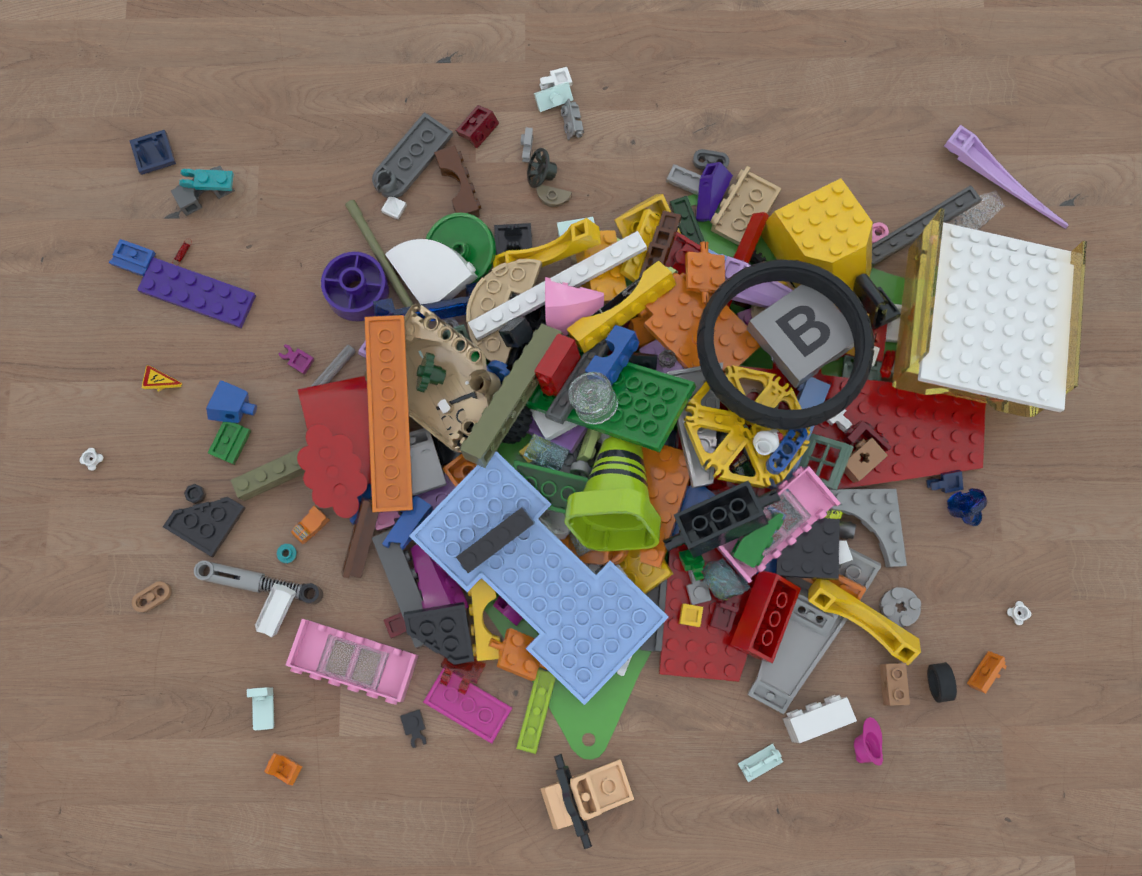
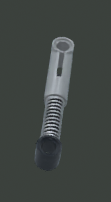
M200 561L194 567V575L206 582L257 593L261 591L270 593L274 583L296 591L295 599L311 605L319 603L323 598L322 589L312 583L295 584L294 582L292 584V582H285V580L282 582V580H275V578L272 579L271 577L268 579V576L265 578L264 573L209 561ZM209 566L210 572L207 576H204L203 571ZM219 572L233 575L234 579L218 576ZM314 589L315 596L312 599H308V591Z

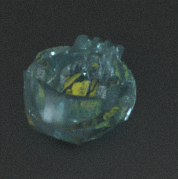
M723 558L719 561H710L703 568L704 581L716 598L726 601L743 594L750 588L748 582H745L739 574H736Z

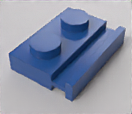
M120 239L112 254L113 258L109 263L115 267L144 276L152 257H155L156 253L153 250Z

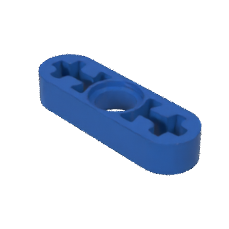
M806 428L788 430L780 441L778 448L766 461V469L769 473L777 475L787 467L808 436ZM798 431L800 433L799 437L792 441L791 439L795 436V432ZM782 445H788L791 448V454L784 453ZM779 457L782 458V460L778 464V467L775 468L773 466L774 462Z

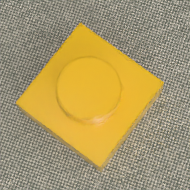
M682 604L679 624L700 627L703 607Z

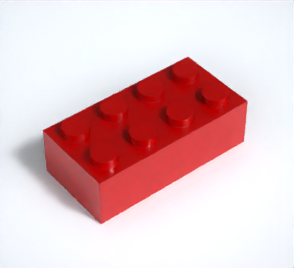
M767 571L758 572L730 645L754 658L773 664L801 588L778 574Z

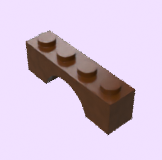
M454 145L434 152L441 175L452 177L461 185L459 193L452 199L455 213H468L480 217L479 210L482 208L479 199L474 198L473 194L476 192L473 183L468 182L467 178L470 175L467 167H463L461 163L464 162L461 151L457 152Z

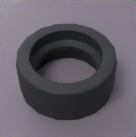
M947 662L930 664L927 670V678L934 700L937 703L954 701L957 696V685L952 668Z

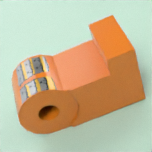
M313 506L303 520L292 529L291 533L301 544H304L315 536L330 519L318 507Z

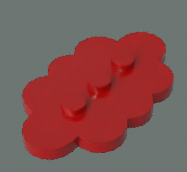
M314 424L306 431L307 445L301 448L297 454V462L305 470L303 481L308 488L313 490L312 500L315 505L320 508L333 507L335 513L342 518L352 517L359 508L357 497L363 494L367 488V479L359 472L362 465L361 460L352 453L353 445L349 437L343 434L332 436L328 427L323 424Z

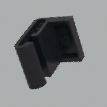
M861 274L855 279L853 292L860 299L864 306L863 308L869 314L873 330L900 318L901 312L883 289L875 286L867 274Z

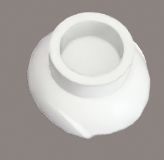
M777 429L757 432L753 439L754 448L759 454L768 455L778 448L779 441L783 439V434Z

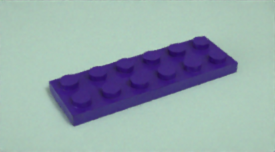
M152 257L137 289L140 293L241 329L256 298L253 292Z

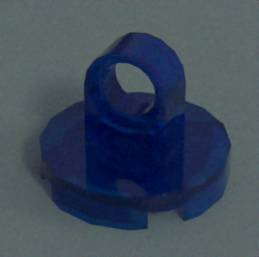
M970 488L968 489L969 492L962 494L959 491L947 500V509L950 515L962 518L963 522L967 525L978 526L982 521L981 511L987 506L988 502L984 491ZM974 515V519L970 521V517Z

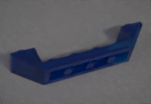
M477 283L466 285V297L421 305L429 309L440 319L466 315L470 295ZM392 298L373 301L374 316H405L410 307L395 309ZM419 310L416 311L417 316L423 319L426 317Z

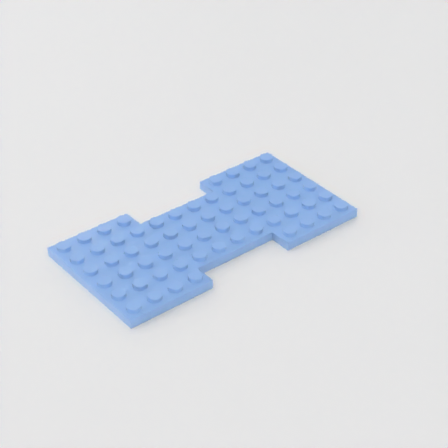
M496 451L486 468L477 465L409 537L466 592L481 578L491 586L539 633L526 649L585 705L669 616L612 561L609 560L597 574L584 564L538 519L551 506V503ZM521 507H524L535 523L470 573H467L456 556Z

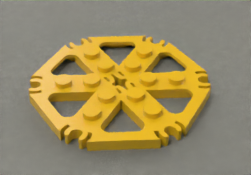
M734 365L725 368L728 380L744 395V390L739 381L740 378L758 381L763 384L764 389L755 402L775 408L779 402L784 401L788 404L790 410L801 409L792 387L788 392L785 391L789 387L788 383L784 387L779 386L778 381L781 377H777L772 381L776 374ZM705 382L686 405L685 411L690 412L692 417L685 416L684 426L701 466L708 461L709 463L705 466V470H708L709 467H714L716 472L713 474V477L718 476L722 472L718 480L738 484L749 480L751 486L758 488L769 487L771 485L769 478L774 480L775 485L783 481L809 447L807 445L810 441L805 440L781 473L777 475L769 473L766 469V461L772 453L768 455L759 454L754 448L753 439L757 432L770 431L771 428L751 423L739 417L731 410L726 411L702 406L701 399L710 390L707 382ZM746 422L747 424H751L752 427L748 429L744 428L743 425ZM810 427L806 428L808 435L811 432L809 431ZM705 428L728 434L713 453H707L701 444L697 430ZM777 429L783 434V437L788 432V430ZM798 431L795 432L796 434L791 439L792 441L799 437L800 433ZM744 447L755 469L754 477L733 474L729 470V465Z

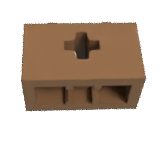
M863 438L855 445L856 449L850 455L844 473L853 483L860 481L888 456L873 438L867 440Z
M906 663L880 665L883 705H910Z

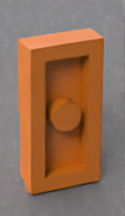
M988 651L967 684L971 688L986 694L995 679L1001 677L998 674L1002 668L1006 669L1005 658Z

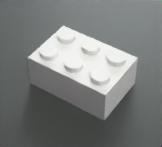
M832 695L824 698L825 702L822 704L821 702H814L806 705V710L804 711L796 709L786 713L788 717L783 718L791 741L802 743L856 722L857 720L848 698Z

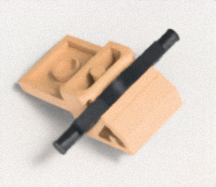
M558 754L553 757L558 768L556 774L559 782L541 788L542 796L553 829L574 825L577 837L581 838L584 849L592 847L588 835L590 830L586 820L632 801L634 797L621 759L583 774L571 776L568 765L565 766L562 754Z

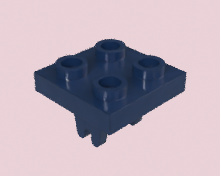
M165 130L129 140L138 171L141 175L176 164Z

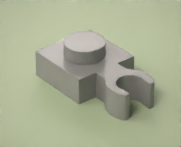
M526 127L525 134L521 135V145H524L522 162L530 161L533 128Z

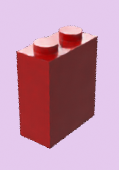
M558 333L534 370L544 394L557 396L581 359L574 339Z

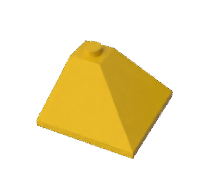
M656 194L614 219L623 239L636 232L644 210L650 209L660 218L663 210L671 212L663 194Z

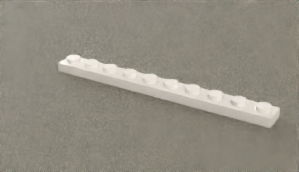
M636 231L550 279L553 282L561 284L565 282L568 283V286L577 288L647 250V246L639 232ZM545 281L468 322L476 339L480 340L501 329L513 318H521L545 305Z

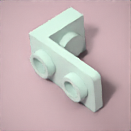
M273 688L247 689V697H252L253 730L273 729Z

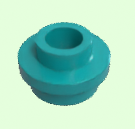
M283 544L277 550V558L282 563H291L297 556L296 548L291 544ZM285 550H289L287 557L283 556Z

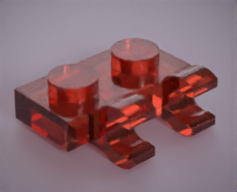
M444 657L441 667L445 670L440 678V684L447 686L452 674L455 673L463 677L458 687V692L465 695L471 681L477 684L486 663L477 661L474 658L472 662L454 665Z

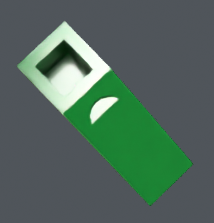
M775 512L767 518L768 525L739 537L730 555L752 568H755L756 565L759 566L764 557L762 553L773 542L774 538L772 535L783 524L784 520L782 518L784 514Z

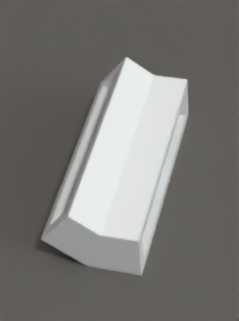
M274 583L255 624L257 632L265 633L270 637L278 633L296 591L287 586Z

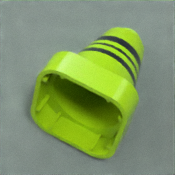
M612 436L605 439L583 492H576L568 497L564 523L583 546L596 551L649 549L659 544L661 517L650 503L642 446Z

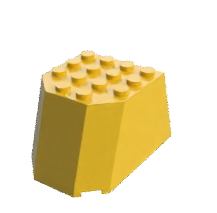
M842 178L774 211L767 219L761 236L777 260H797L821 267L841 279L852 291L855 279L859 275L867 274L870 277L872 269L873 222ZM793 283L796 288L801 285L798 283Z

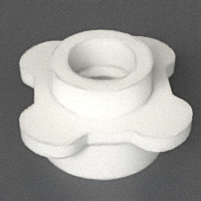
M89 448L80 458V463L88 466V469L91 471L95 470L96 465L103 461V455L97 454L94 448Z
M1017 601L1013 608L1007 610L1008 616L1015 620L1016 625H1022L1024 620L1031 617V611L1021 601Z

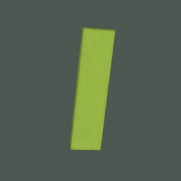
M540 669L537 671L516 749L534 754L537 752L556 677L548 671Z

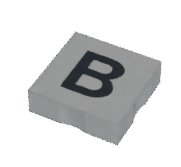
M802 284L752 318L747 327L749 333L762 349L774 359L780 371L794 388H797L817 374L823 366L835 361L854 347L852 332L844 315L826 296Z

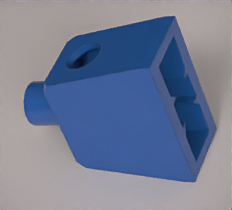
M220 380L206 410L209 420L239 423L244 414L254 416L257 405L249 403L246 390Z

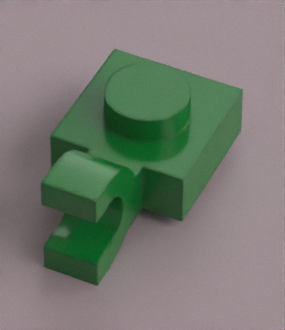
M689 550L679 552V558L685 571L692 570L696 581L704 579L701 572L705 566L702 555L694 558Z

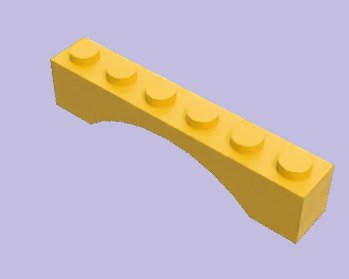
M585 218L571 224L563 235L547 244L530 249L509 250L496 255L493 267L495 268L505 262L517 261V259H535L542 261V268L601 244L599 226Z
M657 261L643 272L637 287L620 304L601 314L582 317L568 327L566 330L570 337L586 353L605 339L615 325L621 327L644 310L646 304L655 302L657 298L676 286L677 284L672 272L660 261Z
M816 579L809 587L808 601L824 612L840 615L856 623L875 637L892 656L906 663V665H909L921 653L919 638L829 580Z

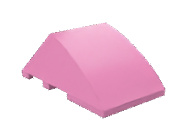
M545 277L546 325L562 331L564 336L569 334L566 330L568 327L582 317L593 315L604 306V293L583 287L575 288L568 286V283L553 282L550 278Z

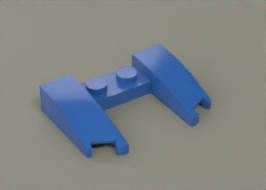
M368 484L365 492L357 497L359 505L361 497L372 499L371 484ZM417 495L416 497L413 496V510L400 511L402 515L383 541V546L389 548L391 542L401 543L400 548L404 550L412 540L409 535L434 510L432 505ZM357 512L355 515H353L352 518L349 519L353 525L356 520Z

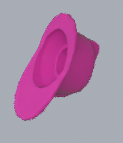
M869 717L864 721L863 733L854 740L856 761L858 763L873 762L879 766L883 762L882 732L878 722L874 718Z

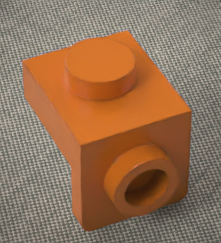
M274 753L268 761L264 772L293 786L303 766L287 756Z

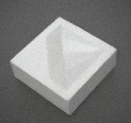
M388 197L381 211L399 220L407 204L395 197Z

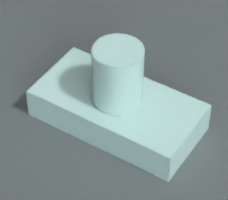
M568 82L534 93L540 112L562 105L568 99L573 101Z

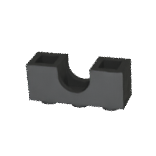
M218 166V167L211 168L210 170H223V169H222L221 166ZM178 185L175 189L171 190V193L182 212L187 216L202 208L199 198L203 192L213 191L218 199L235 190L233 186L232 191L196 190L195 188H184Z

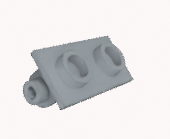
M568 99L561 108V116L564 119V131L567 134V139L570 140L573 135H576L577 138L582 137L584 130L582 121L575 120L581 118L579 105L576 102H570V99Z

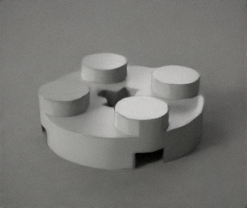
M896 587L884 593L879 607L883 616L900 627H907L915 623L919 618L921 601L911 590ZM896 603H903L905 610L900 611V613L897 612Z

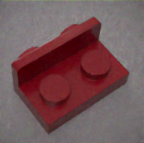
M477 105L455 131L458 136L470 140L472 145L478 148L498 126L499 121L492 110Z

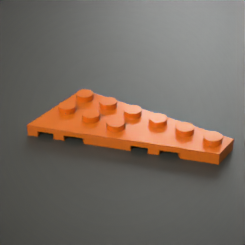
M666 445L663 446L660 452L642 447L650 503L661 517L659 544L653 548L640 549V562L661 569L667 551L663 539L672 536L676 524L674 514L680 512L690 482L683 450Z

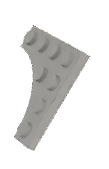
M896 489L830 490L841 504L833 506L829 510L853 515L860 519L861 523L870 532H874L879 540L878 544L882 551L886 568L907 566Z

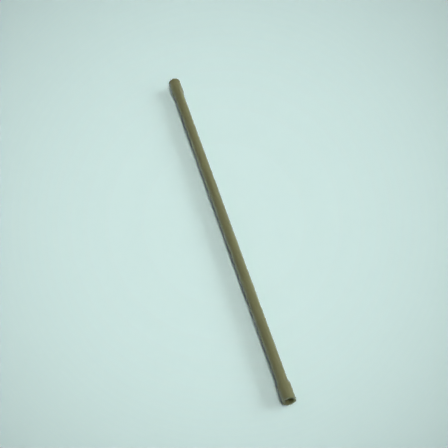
M348 201L345 204L347 210L357 223L403 306L408 311L414 304L365 221L356 201Z

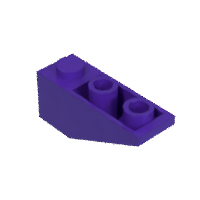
M721 162L707 164L700 177L696 220L698 222L711 221L733 177Z

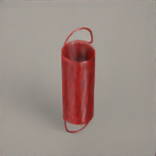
M186 242L183 243L174 260L181 262L190 245L186 244Z

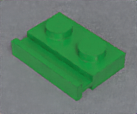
M223 422L208 454L235 465L251 430L236 423Z

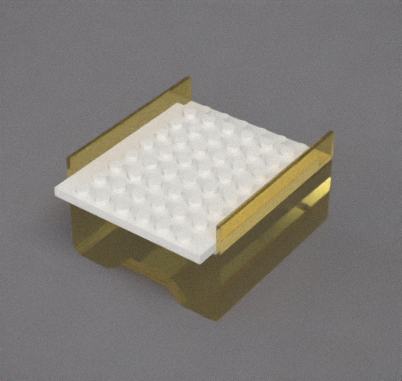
M941 208L908 249L892 386L924 395L947 394L987 403L996 411L1023 417H1034L1044 409L1062 412L1065 410V395L1078 386L1087 241H1082L1072 251L944 223L945 209Z

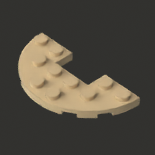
M517 259V261L500 264L491 269L492 271L484 278L482 277L473 289L467 305L466 322L472 342L485 353L487 360H497L507 364L513 347H506L498 332L499 330L477 340L468 322L509 301L512 293L520 295L533 288L539 275L542 261Z

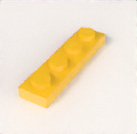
M650 209L643 211L636 229L646 244L647 250L661 219ZM647 250L623 262L619 273L632 282L636 281L640 276Z

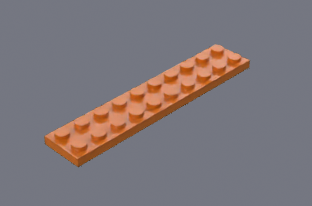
M404 315L365 317L372 512L413 510L405 317Z

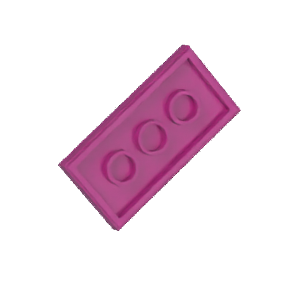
M443 667L423 701L426 705L491 744L513 709Z

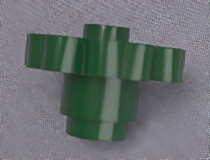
M426 352L421 365L418 366L416 376H418L417 391L425 392L429 384L443 385L446 370L442 369L441 366L434 365V354Z

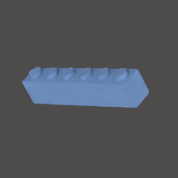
M811 377L798 386L797 400L801 409L823 403L830 385ZM811 426L810 429H809V431H811V432H810V434H809V435L807 436V438H806V440H808V441H809V438H810V436H811V433H812V431H813L814 426ZM782 445L783 452L791 454V448L788 445ZM802 456L794 465V467L790 470V472L787 474L784 480L786 479L788 481L793 476L792 473L798 468ZM780 457L775 461L777 467L779 462L782 460V458ZM769 478L771 485L767 488L771 490L775 488L777 491L778 484L775 485L774 480Z

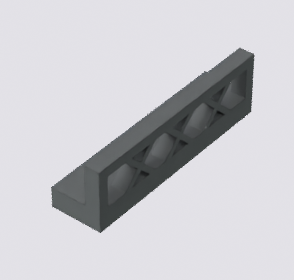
M667 579L646 594L664 612ZM664 623L644 642L640 650L662 651Z

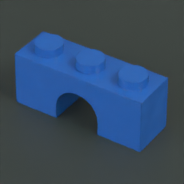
M617 325L613 327L605 339L610 351L613 353L608 357L595 355L585 369L590 382L609 389L617 381L620 372L628 364L629 358L638 349L640 343L635 331Z

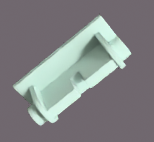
M771 744L741 761L738 765L747 781L750 782L783 761L780 752Z

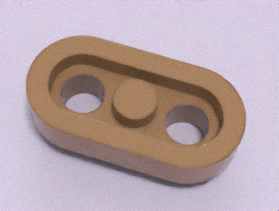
M159 581L140 591L132 599L133 609L137 612L145 613L165 602L172 593L170 585ZM164 589V594L160 596L159 591ZM144 599L147 600V604L145 606L142 605V601Z

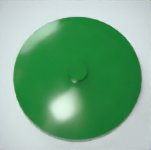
M452 213L438 220L429 230L426 239L439 242L455 250L467 263L470 262L475 267V274L478 278L468 286L476 284L482 277L486 276L495 258L496 245L490 228L481 219L468 213Z

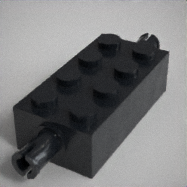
M748 480L674 514L680 528L679 533L663 539V542L668 552L685 544L695 558L768 525V520L763 511L765 510L764 507L781 501L775 488L763 495H755Z

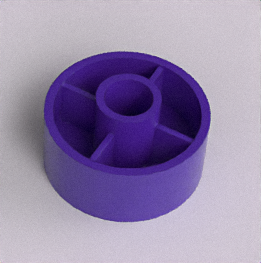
M362 252L343 253L332 259L323 271L321 277L323 295L332 310L341 318L349 321H364L365 317H374L385 307L389 298V283L381 265L372 256ZM361 281L357 287L348 288L352 282Z

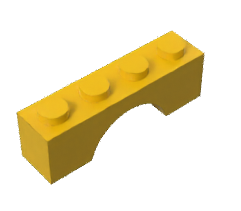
M480 579L468 591V596H472V604H469L470 616H474V624H471V635L475 636L476 644H473V655L477 656V661L499 659V650L489 647L488 644L491 638L501 642V637L492 634L486 628L483 620L484 609L490 601L497 598V592L483 579Z

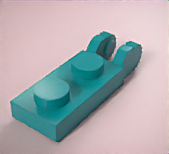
M181 169L180 174L182 176L194 177V181L189 179L179 180V185L184 188L232 191L233 171Z

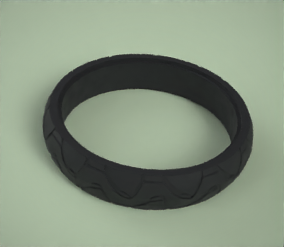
M771 260L753 264L738 271L724 281L707 302L697 330V353L700 367L708 386L715 396L739 417L771 429L796 430L815 426L835 417L846 409L857 398L868 379L874 356V336L869 316L863 308L862 302L850 287L837 276L821 267L797 260ZM785 281L808 286L831 300L844 315L854 340V364L845 387L834 397L819 405L798 410L768 407L742 394L724 374L714 347L716 320L723 308L736 295L761 283Z

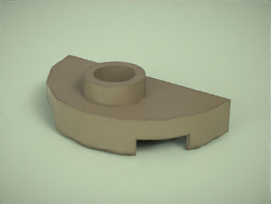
M541 185L536 189L539 199L549 207H559V205L568 202L572 196L570 191Z

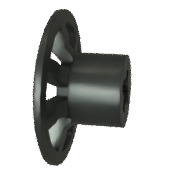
M544 148L537 149L529 161L527 179L532 188H538L544 180L552 181L557 173L556 163L550 162L548 151ZM531 165L535 167V170L530 171Z

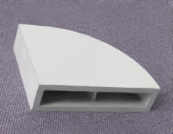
M416 239L406 241L393 247L385 254L420 305L433 313H436L478 278L475 274L476 269L470 262L467 263L455 250L433 240Z

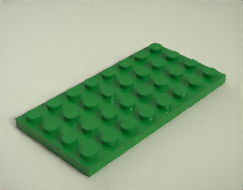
M577 347L580 356L582 357L584 352L579 347ZM628 362L610 389L589 382L565 421L660 452L696 385L693 381ZM538 384L527 401L526 406L546 414L556 396L544 394L540 384Z

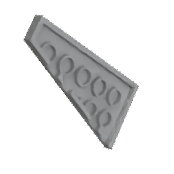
M700 366L666 372V374L695 382L696 388L689 401L706 382ZM710 389L701 399V405L719 409L720 400ZM684 408L676 423L692 488L712 485L715 468L709 467L708 470H705V466L709 463L708 461L701 466L684 426L685 416L692 417V414L686 412ZM699 428L697 434L704 450L707 453H713L717 444V431Z

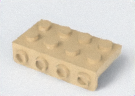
M749 166L745 170L741 169L736 178L738 182L736 185H731L728 191L729 197L727 199L724 198L719 206L721 209L719 214L715 213L710 221L712 223V232L737 245L740 244L752 214L768 213L781 191L780 187L749 172L751 168Z

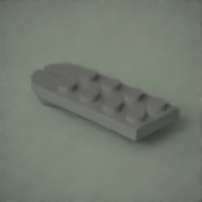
M424 112L374 171L372 182L376 191L379 194L381 192L382 196L386 198L402 196L435 158L434 152L441 150L451 139L453 132Z

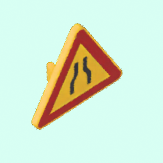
M146 366L142 389H157L159 392L164 388L182 386V383L151 366Z

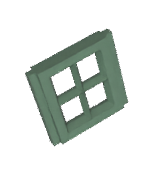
M812 433L809 438L810 443L807 445L809 447L804 452L798 467H806L809 460L819 462L816 471L817 476H819L823 464L834 467L829 480L822 478L820 480L828 489L837 491L854 447ZM816 443L826 445L821 459L811 456ZM830 447L840 450L835 463L825 460Z

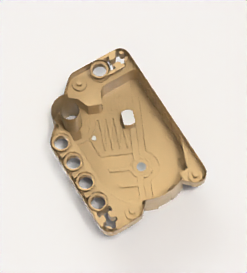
M414 304L404 316L409 416L451 450L461 452V447L457 446L458 441L461 440L460 443L462 444L467 439L463 436L467 435L469 437L470 433L466 431L472 422L474 424L478 423L483 410L489 406L494 393L500 389L501 382L496 374L487 371L485 353L426 307ZM419 310L426 317L423 319L417 316L416 311ZM436 319V327L430 329L428 326L429 321ZM450 330V338L444 340L442 337L443 332ZM463 340L465 348L458 351L457 343ZM420 350L423 357L426 352L434 354V365L441 366L442 369L446 370L443 385L429 384L425 392L416 390L418 378L416 372L423 360L418 352ZM478 351L480 357L476 362H473L471 355L473 352ZM366 370V372H365V380H366V381H367V370ZM484 381V385H483V387L480 389V385H481V383ZM474 391L477 399L471 397L453 405L449 402ZM463 408L464 410L458 414V419L462 422L461 424L457 421L456 414L458 410Z

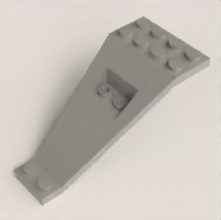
M849 547L853 560L839 564V574L865 586L867 591L881 568V563ZM786 577L785 579L801 588L774 662L772 664L762 660L758 676L748 691L749 696L782 714L786 712L793 698L847 621V618L834 613L824 612L808 601V589L812 584L801 578ZM803 606L805 610H800L798 607ZM817 616H822L823 619H822V620H819V619H817L816 617H817Z

